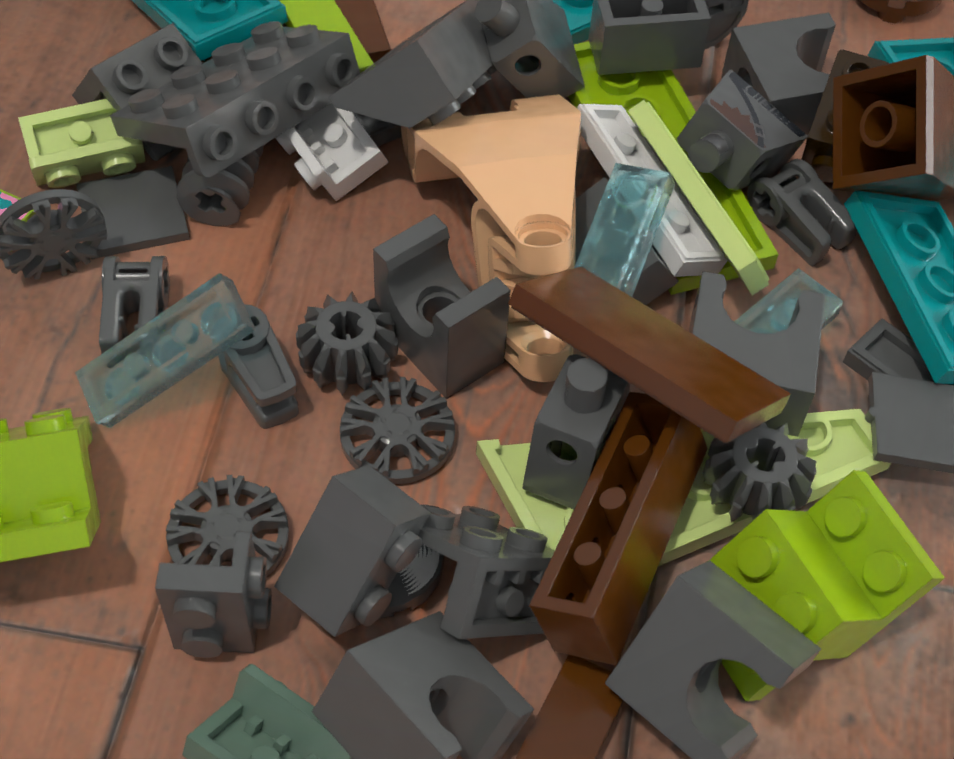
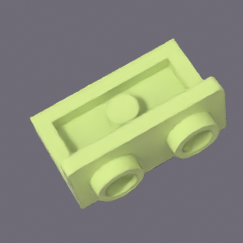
M107 99L18 118L29 156L30 168L37 186L48 184L51 188H62L78 183L81 180V176L102 171L105 175L110 176L127 173L133 170L137 163L145 162L142 140L117 135L110 117L116 110Z

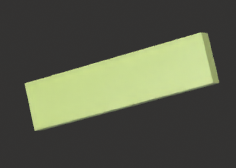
M643 100L628 110L641 134L751 295L753 296L767 287L770 279L758 257L649 101L646 103Z

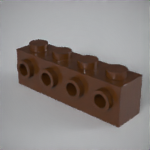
M629 392L529 605L554 652L617 665L708 448L701 428L646 393Z

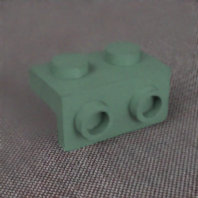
M249 664L239 672L233 697L187 735L182 756L187 759H352L312 713L314 709L312 704L254 664Z

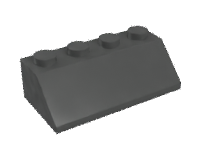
M479 0L464 1L401 42L328 97L333 106L407 128L415 126L427 117L434 126L454 114L462 107L460 104L477 92L476 89L492 78L491 74L497 71L491 62L483 25L475 17V8Z

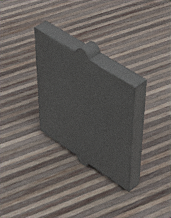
M172 166L76 184L78 192L86 194L96 201L105 219L107 240H102L97 246L98 256L96 258L190 240L184 212L176 198L177 183Z
M872 372L868 378L870 408L865 415V420L871 423L873 460L954 474V386Z

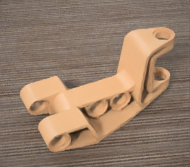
M558 94L513 99L510 111L471 116H463L460 112H455L434 126L428 117L411 128L401 126L404 153L415 183L461 178L478 199L474 203L471 212L478 287L498 277L511 290V297L517 283L576 268L575 179L581 142V111ZM509 305L504 358L523 377L538 382L556 381L568 356L573 355L574 348L518 313Z

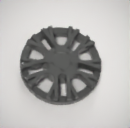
M66 189L41 191L16 201L0 215V259L4 262L5 268L7 270L11 269V272L14 274L23 271L25 278L30 279L33 276L34 279H40L42 272L60 269L62 276H65L68 270L72 273L77 271L75 264L79 261L84 262L86 265L91 262L90 258L95 259L98 256L97 246L102 240H107V228L101 208L95 200L86 194ZM59 203L57 210H51L50 204ZM78 207L86 209L81 214L70 218ZM30 210H34L36 213L27 222L18 219Z
M387 377L382 378V382L372 381V387L364 390L357 396L352 395L350 402L345 405V411L340 423V441L347 460L355 469L370 465L393 484L412 483L436 472L447 461L453 449L455 424L452 410L450 411L447 406V400L445 397H441V393L438 390L432 392L423 386L417 385V379L411 378L409 381L406 380V377H400V382H388ZM400 395L401 405H391L390 396ZM411 397L423 401L421 405L416 407L408 404ZM380 399L384 406L376 409L371 408L367 404ZM435 412L438 413L437 415L430 416V417H428V418H425V419L421 420V418H424V417H426V416H429V415H431V414H433V413H435ZM355 417H359V418H362V419H365V420H368V421L358 420V419H354V418H355ZM428 431H445L444 441L440 442L426 437L424 433ZM365 434L373 437L371 440L355 448L350 439V436ZM419 446L432 457L430 460L427 461L417 451ZM377 449L382 452L374 464L367 462ZM407 456L409 458L411 469L390 470L391 457Z
M226 475L227 480L215 481L214 477L208 478L206 483H203V481L197 483L198 488L188 494L182 501L177 500L175 502V508L171 509L170 520L166 526L167 547L174 564L202 565L208 555L213 557L209 565L222 566L224 561H232L237 531L252 532L255 551L266 557V577L276 569L286 553L289 542L287 516L277 495L272 493L268 486L263 488L255 483L245 481L244 476L238 475L237 478H233V475ZM229 494L230 505L219 507L217 496ZM240 494L255 498L246 506L237 505ZM205 500L211 505V509L207 512H197L193 509ZM268 508L271 510L270 512L263 514L253 520L251 519L252 517L260 514ZM183 522H185V523H189V524L200 525L201 528L181 526V525H182ZM278 528L276 542L255 536L260 530ZM194 540L202 542L200 547L186 556H182L178 544Z

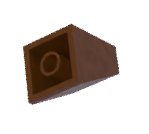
M923 55L833 77V189L854 192L855 190L929 201L954 198V76L935 57Z

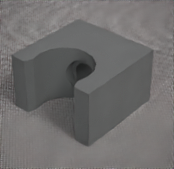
M828 12L732 28L721 77L723 78L732 69L805 134L809 135L830 75L823 73L822 68L836 24Z
M433 214L373 248L374 292L377 304L380 306V312L391 313L395 323V337L398 338L399 349L447 399L504 363L509 315L508 302L511 290L498 277H495L470 292L459 278L450 259L448 227Z
M703 271L691 315L689 332L791 393L782 413L765 423L768 428L776 430L787 422L788 435L798 437L816 390L825 294L803 290L798 297L787 329L775 333H756L739 326L729 317L724 309L723 298L727 287L724 275Z
M709 560L677 576L604 684L692 759H738L747 751L758 734L751 723L736 715L723 699L718 686V668L722 659L743 663L755 670L766 684L781 689L809 667L821 648Z
M438 611L347 650L312 713L352 759H456L458 755L462 759H501L535 709L468 639H458L440 629L444 614Z

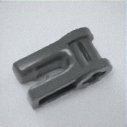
M791 160L782 166L779 174L772 178H759L748 186V202L758 220L768 225L811 266L824 259L831 245L835 249H842L851 244L857 234V229L846 207L820 180L812 166L804 160Z
M105 256L102 265L103 297L99 331V346L105 362H118L123 358L125 339L129 337L127 330L128 317L135 312H139L138 324L134 326L143 360L160 361L165 308L168 306L170 294L167 257L152 256L151 262H121L119 256Z
M246 304L230 306L223 310L216 318L214 324L216 341L220 347L218 357L221 370L225 373L259 426L263 429H268L296 417L299 414L298 402L294 396V393L297 391L296 379L267 316L261 309Z

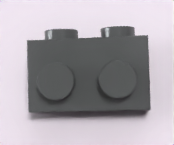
M236 532L231 566L159 563L155 590L174 649L182 650L191 656L200 658L217 657L222 652L255 653L258 629H268L270 625L271 588H265L267 575L266 557L256 556L252 532Z

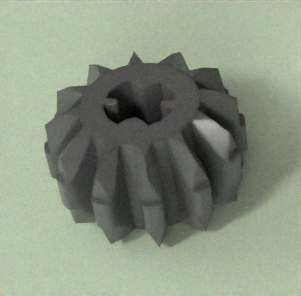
M352 291L346 301L337 302L327 294L323 303L324 308L307 307V313L304 316L305 323L298 325L296 344L297 348L300 349L298 352L300 366L303 368L304 373H313L314 381L319 389L335 382L337 389L343 396L350 384H357L363 390H366L372 384L371 377L387 378L390 371V362L395 361V356L398 355V338L395 337V323L391 313L380 312V306L375 298L360 304Z
M764 422L728 443H723L717 438L712 440L708 451L709 459L706 460L703 469L704 482L712 486L710 492L711 505H731L729 511L731 522L741 517L743 513L751 515L754 520L765 509L794 511L795 509L801 510L802 506L807 504L812 493L811 485L816 475L815 466L817 461L806 456L809 450L807 447L808 439L788 438L787 422L776 430L768 428Z

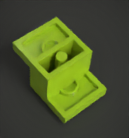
M71 408L49 410L33 414V419L24 421L25 426L9 429L7 419H0V562L91 546L101 520L88 453V446L93 440L89 415L73 418Z
M853 470L808 511L765 509L710 559L711 562L819 646L821 650L813 661L847 658L945 579L868 473ZM722 659L721 663L746 702L761 700L775 688L766 684L755 670L743 663Z

